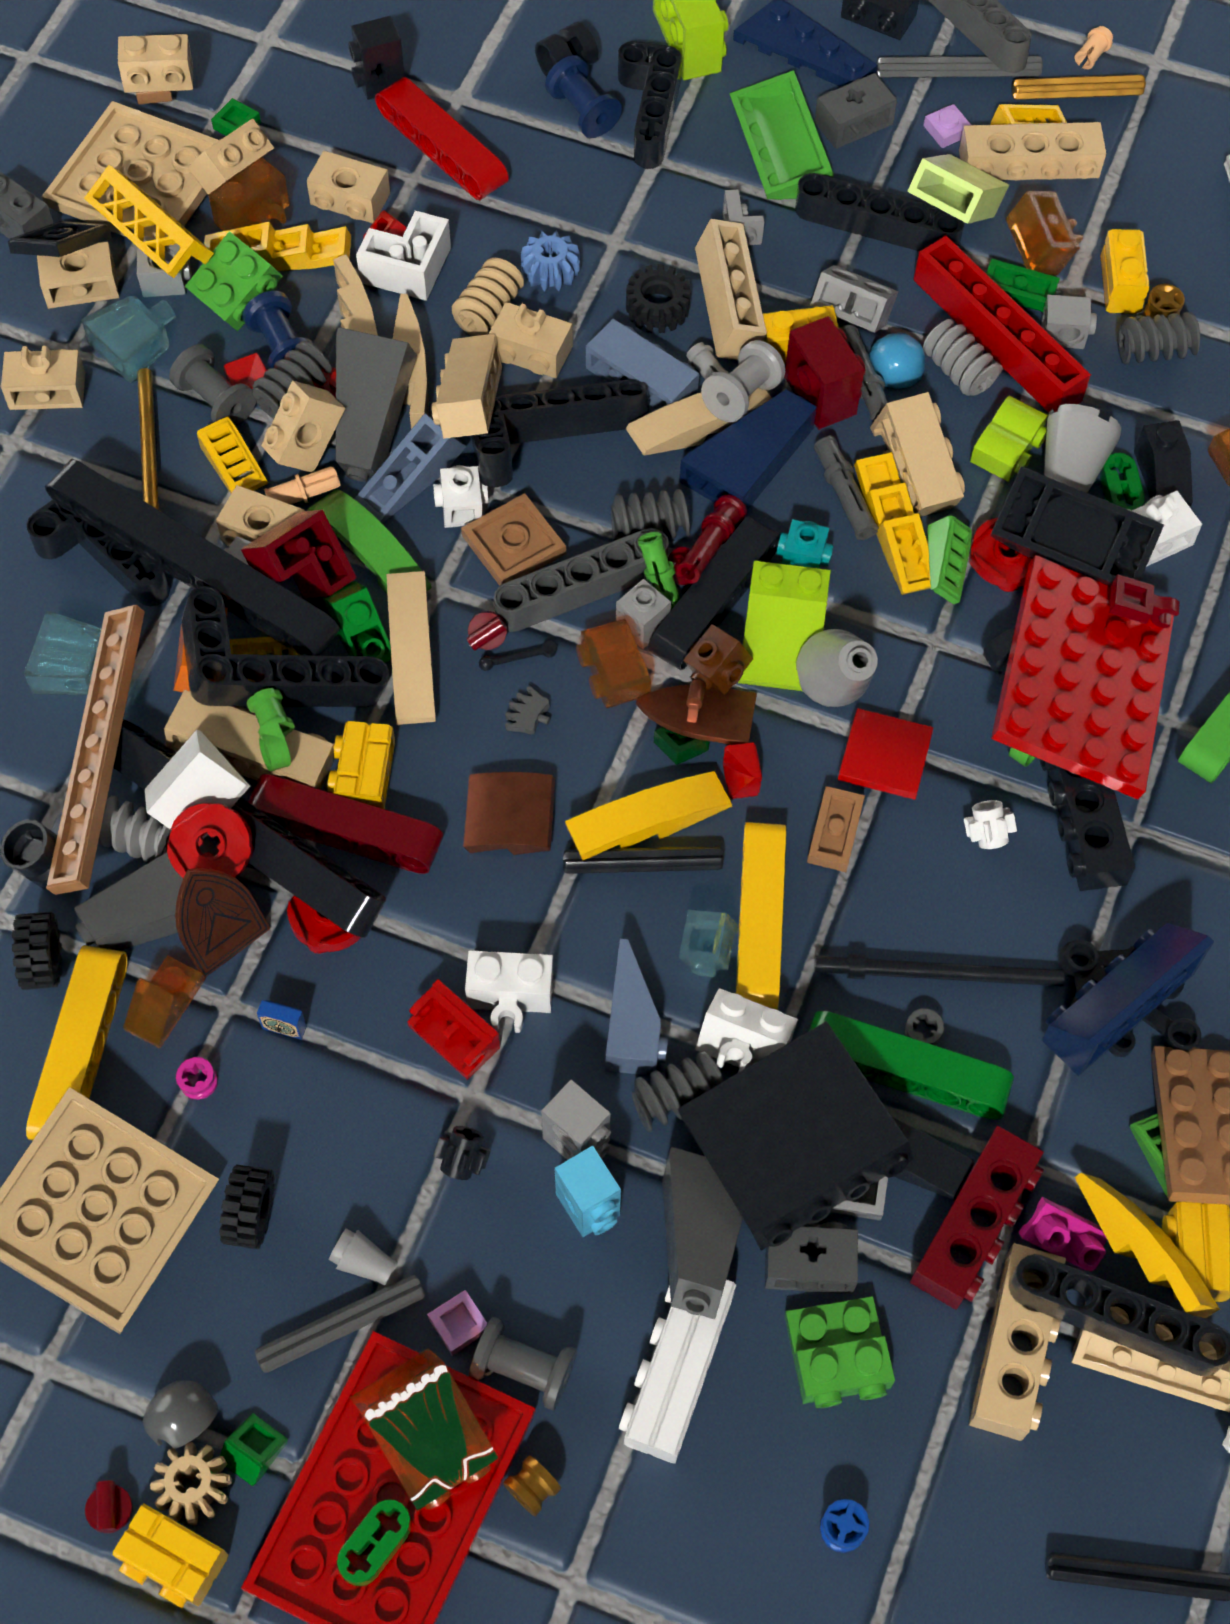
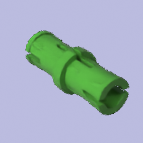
M649 532L638 539V545L641 548L646 564L644 574L646 580L651 582L656 590L671 601L672 610L681 599L673 578L675 574L674 564L668 561L662 541V534L660 532Z

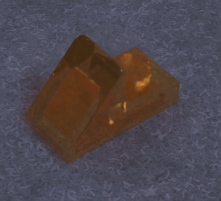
M167 955L150 982L139 978L123 1026L124 1030L161 1048L204 983L205 977L203 973Z

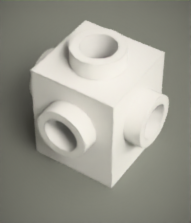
M456 465L451 468L440 469V484H433L435 507L443 508L445 528L465 526L482 517V504L488 503L487 486L479 481L478 466L466 467Z

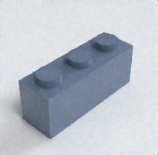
M612 319L586 345V369L606 382L628 379L645 382L648 386L649 410L652 412L698 394L699 373L691 365L677 360L660 345L652 344L638 335L633 328L624 326L615 319Z

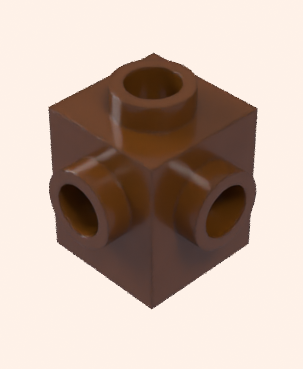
M712 624L700 640L692 645L683 661L693 672L690 676L692 680H702L706 684V691L713 687L725 695L741 679L743 672L752 662L753 658L740 641Z

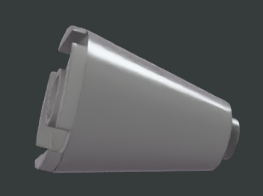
M1079 404L1060 405L1055 413L1052 409L1047 418L1044 476L1088 493L1120 439L1121 426L1118 421L1110 416L1108 422L1098 417L1100 410Z
M841 629L824 630L811 636L800 649L796 660L799 684L802 691L816 703L826 707L846 706L858 700L866 692L876 671L878 658L874 648L856 635Z

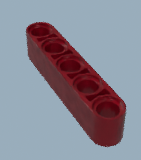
M263 774L259 777L248 801L300 838L418 874L429 873L444 836L439 828L430 823L269 774Z

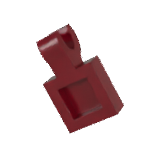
M1119 574L1112 582L1109 611L1111 614L1144 624L1151 618L1152 623L1161 628H1169L1171 615L1178 616L1180 601L1172 597L1155 595L1154 585Z

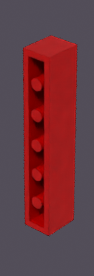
M944 236L919 252L914 281L957 324L964 325L966 332L972 334L975 337V341L982 344L984 350L990 353L993 359L1000 363L1003 369L1048 413L1052 409L1054 413L1057 412L1060 405L1079 404L1083 401L1091 374L953 241Z

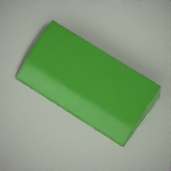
M794 70L729 93L767 199H796L798 181L805 174L817 173L834 178Z

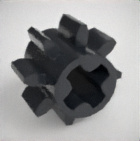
M455 1126L452 1133L445 1131L443 1137H439L433 1157L443 1159L440 1170L445 1175L457 1180H468L471 1178L472 1173L480 1175L481 1169H485L491 1149L482 1147L484 1136L479 1131L467 1126Z

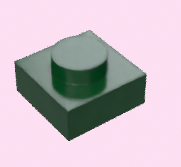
M664 727L654 731V743L676 765L709 751V741L686 737Z

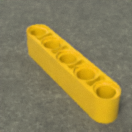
M745 822L736 994L771 1009L778 1010L786 825Z
M83 945L79 950L29 1112L26 1127L27 1139L34 1140L69 1087L88 1099L90 1098L126 976L128 964L126 952Z

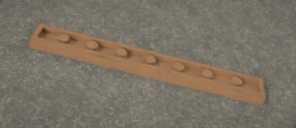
M137 604L108 611L104 614L46 889L55 895L89 889L145 613Z

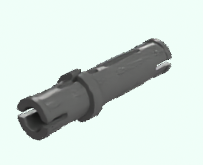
M846 325L841 329L846 335L848 345L855 355L858 354L862 358L865 365L866 373L863 376L861 399H864L870 413V418L874 422L886 403H889L884 392L885 383L882 377L875 372L859 335L858 328L855 325Z
M827 436L815 443L814 450L825 469L824 478L826 482L833 486L855 532L856 538L858 540L871 538L878 532L879 527L875 523L865 499L853 478L854 469L851 463L845 461L835 437Z

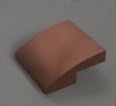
M492 772L469 775L463 847L469 853L508 849L513 855L551 851L555 778L553 775L529 772Z

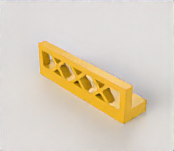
M110 164L84 197L88 203L173 278L179 273L191 255L206 265L214 254L137 184ZM111 184L114 187V201L102 204L98 200ZM135 206V220L123 223V208ZM156 225V239L144 242V227ZM178 244L181 248L168 264L165 261V246Z

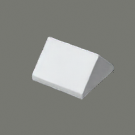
M196 730L145 788L146 811L153 818L171 829L177 816L191 806L201 803L224 804L232 808L250 785L201 731ZM208 833L204 834L202 838L204 839Z

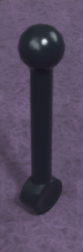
M548 640L539 648L495 658L483 656L479 660V667L484 671H489L495 665L538 655H544L548 658L554 657L557 653V644L554 641Z

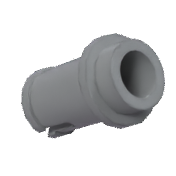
M700 342L687 352L688 364L696 368L704 379H707L715 372L729 374L713 356V349L710 345Z

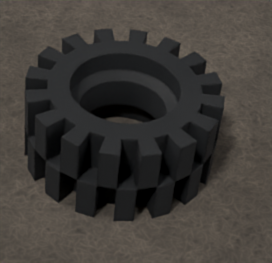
M658 264V270H653L652 265H648L645 268V273L639 269L635 272V277H630L626 289V312L629 313L631 322L636 320V327L641 329L644 325H647L646 332L653 333V328H659V333H665V327L668 326L670 331L676 329L677 323L682 325L685 322V317L688 318L691 289L689 281L685 280V275L682 272L675 275L676 268L670 266L668 271H665L664 265ZM653 294H662L672 300L656 304L649 302L645 298Z
M52 912L16 915V920L13 922L14 930H12V938L14 940L12 952H14L13 966H16L15 976L18 979L19 987L22 990L58 987L60 976L62 975L60 966L62 964V956L60 954L62 943L59 941L61 935L60 929H57L58 921L55 919V914Z
M239 1164L233 1167L232 1173H230L228 1178L229 1185H226L225 1200L222 1201L221 1207L223 1208V1213L220 1216V1223L222 1225L219 1230L221 1243L252 1249H259L261 1247V1244L264 1242V1234L268 1230L267 1223L271 1218L270 1209L274 1200L272 1194L275 1190V1184H273L275 1176L272 1169Z

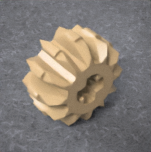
M188 1442L184 1447V1456L180 1457L178 1452L171 1448L167 1451V1454L173 1462L169 1466L163 1463L155 1464L154 1469L164 1477V1479L155 1480L150 1484V1489L153 1492L163 1493L158 1497L155 1505L160 1511L170 1508L168 1517L176 1522L185 1513L187 1522L190 1525H196L199 1510H202L209 1519H212L215 1516V1511L210 1506L212 1501L226 1504L228 1500L226 1494L218 1490V1488L227 1487L232 1483V1478L229 1474L220 1473L226 1467L227 1462L223 1456L212 1459L214 1449L210 1445L206 1444L197 1454L194 1443ZM196 1476L201 1482L200 1486L197 1489L189 1487L186 1490L182 1485L184 1479L193 1480Z

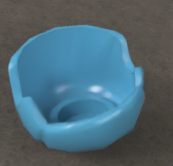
M891 333L878 339L871 347L870 360L876 374L882 377L886 387L894 389L907 388L921 380L925 370V354L918 340L906 333Z

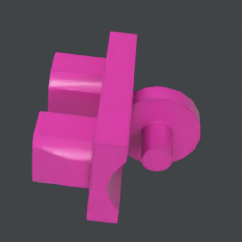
M1044 1197L1038 1202L1032 1218L1019 1231L1022 1239L1054 1255L1065 1257L1066 1261L1086 1271L1095 1270L1106 1254L1103 1246L1107 1242V1238L1099 1225L1077 1215L1071 1209L1058 1205Z

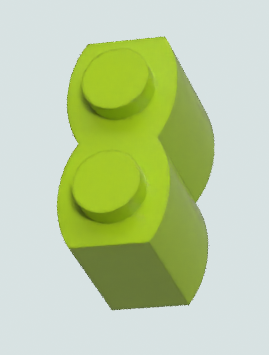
M1009 395L978 439L970 462L1009 482L1015 473L1019 472L1021 466L1027 468L1032 455L1028 454L1033 447L1039 449L1043 444L1047 429L1044 426L1048 415Z

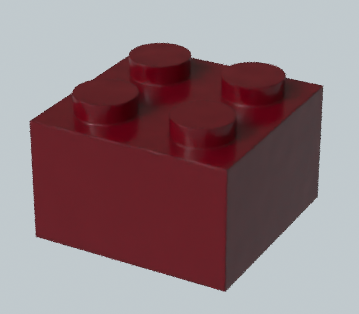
M829 316L791 330L789 333L784 378L795 395L805 397L811 404L817 406L814 422L817 429L820 430L857 415L859 399L862 395L863 376L866 373L862 358L858 354L855 355L849 347L844 331L841 328H837Z

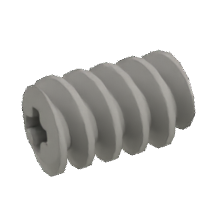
M946 319L928 334L924 341L923 350L927 356L932 357L933 362L937 366L941 367L945 375L950 376L952 383L959 386L963 394L976 396L986 391L1001 374L1003 367L1000 363L992 364L993 356L990 353L983 354L984 346L982 344L973 345L975 337L972 334L965 335L966 327L959 324L953 327V320Z
M112 795L107 799L98 840L101 846L108 848L112 846L115 851L127 852L133 858L138 859L142 857L144 862L147 863L167 852V843H169L171 829L165 825L161 826L162 823L152 816L147 820L148 813L146 807H139L135 814L132 815V802L125 801L118 810V797Z

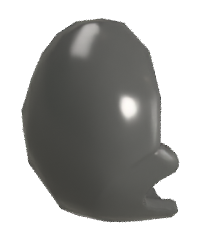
M192 1380L175 1381L159 1389L147 1405L143 1418L145 1431L159 1446L163 1444L161 1440H164L173 1448L182 1447L198 1437L210 1426L218 1413L217 1402L198 1382Z

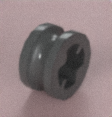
M930 1009L914 1011L908 1017L905 1026V1036L935 1046L939 1043L944 1031V1023L941 1016ZM920 1020H925V1024L929 1027L934 1026L935 1031H931L930 1038H924L921 1032H914L913 1027L917 1028Z

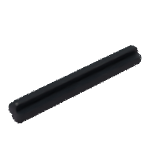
M720 846L613 848L584 861L577 849L565 850L563 853V869L567 874L720 870L724 864L723 849Z
M1057 1552L1050 1553L1046 1559V1576L1050 1580L1218 1601L1230 1600L1229 1573Z

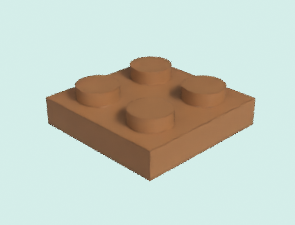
M525 493L461 527L462 537L499 586L533 573L566 555V545Z

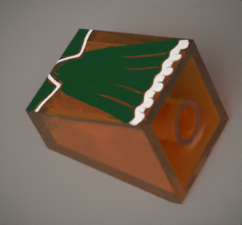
M429 1348L350 1397L417 1511L424 1506L426 1509L439 1506L451 1496L450 1489L464 1480L467 1483H472L482 1478L491 1470L489 1464L498 1459L497 1454L445 1363Z

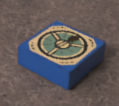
M268 1000L261 1001L257 1016L262 1029L302 1040L307 1026L300 1009Z

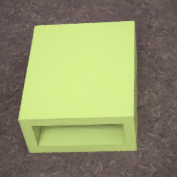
M947 154L922 158L907 192L969 224L993 218L1009 185L965 161Z

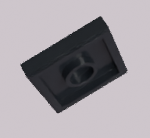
M59 221L10 238L8 245L12 254L62 257L112 237L110 228L106 224Z

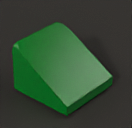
M252 1413L225 1440L220 1456H223L226 1460V1467L248 1484L254 1486L285 1447L288 1438Z

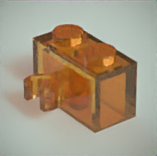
M262 157L208 194L214 224L223 231L270 222V219H278L281 223H286L284 209L290 203L285 176Z
M1026 191L1006 217L1026 268L1044 274L1058 275L1080 249L1079 244L1084 239L1083 235H1075L1072 230L1077 225V221L1067 219L1058 196L1053 191Z

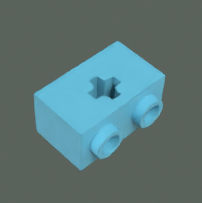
M593 1145L555 1167L556 1196L582 1237L592 1232L595 1235H600L617 1223L616 1217L620 1216L621 1189Z

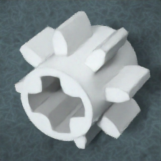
M989 800L977 803L972 807L973 816L964 818L967 837L971 838V842L978 841L979 847L982 849L1002 847L1009 842L1008 833L1017 832L1014 813L1010 812L1009 807L1003 808L1001 801Z

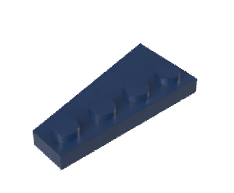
M785 0L771 1L734 30V41L743 45L746 41L758 46L759 52L771 56L772 53L788 59L789 65L798 69L801 67L813 69L816 71L817 77L840 87L877 72V64Z

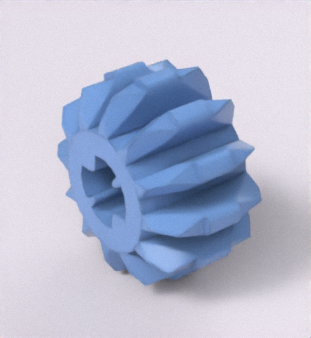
M557 230L553 235L549 236L541 231L539 239L529 237L527 246L522 247L521 271L523 276L528 278L531 287L541 284L544 292L548 287H555L560 291L562 284L571 286L574 276H578L580 271V252L578 246L572 244L570 236L560 238Z

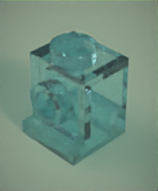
M688 910L679 958L686 965L692 967L691 972L696 975L714 977L716 970L728 971L734 935L738 933L739 925L727 913ZM713 944L712 952H706L707 948Z

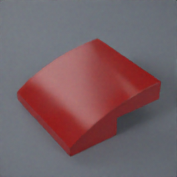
M857 708L838 780L915 800L934 727Z

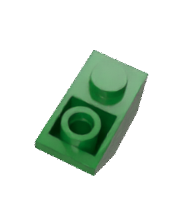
M353 581L331 596L321 597L328 615L340 628L338 637L349 656L376 657L384 663L391 660V645L367 587Z

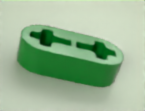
M1124 453L1111 454L1100 472L1105 500L1131 511L1143 506L1145 496L1134 459ZM1113 468H1118L1120 473H1124L1122 480H1120L1117 470H1112ZM1122 494L1125 495L1126 502L1132 504V506H1126L1125 501H1120Z
M384 1500L377 1503L343 1545L338 1554L337 1566L346 1582L354 1586H365L372 1583L405 1542L411 1531L412 1522L408 1510L402 1503L396 1500ZM395 1511L400 1513L397 1521L401 1529L397 1533L391 1530L387 1531L378 1542L375 1537L382 1529L379 1517L383 1513L389 1517ZM372 1544L375 1548L367 1558L371 1566L370 1570L366 1573L358 1570L354 1575L349 1573L352 1567L348 1560L349 1556L353 1552L360 1556Z

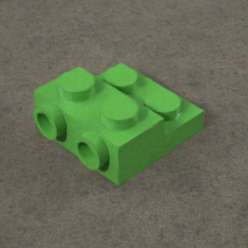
M229 231L214 249V254L206 265L203 263L184 287L236 331H239L243 324H245L242 314L248 302L261 293L274 291L283 275Z
M873 1296L785 1312L784 1316L803 1404L815 1402L816 1408H827L841 1404L842 1397L859 1394L860 1400H872L887 1395L886 1389L892 1388L895 1377L886 1338L881 1334Z

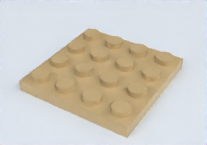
M112 101L42 195L43 202L51 209L88 223L106 224L109 226L110 231L125 236L84 199L110 164L130 178L179 223L185 226L207 195L188 166L203 151L220 140ZM111 184L98 200L102 204L114 201V187ZM135 206L123 208V223L135 220ZM156 225L144 227V242L156 239Z
M69 1087L0 1188V1261L121 1334L219 1179Z

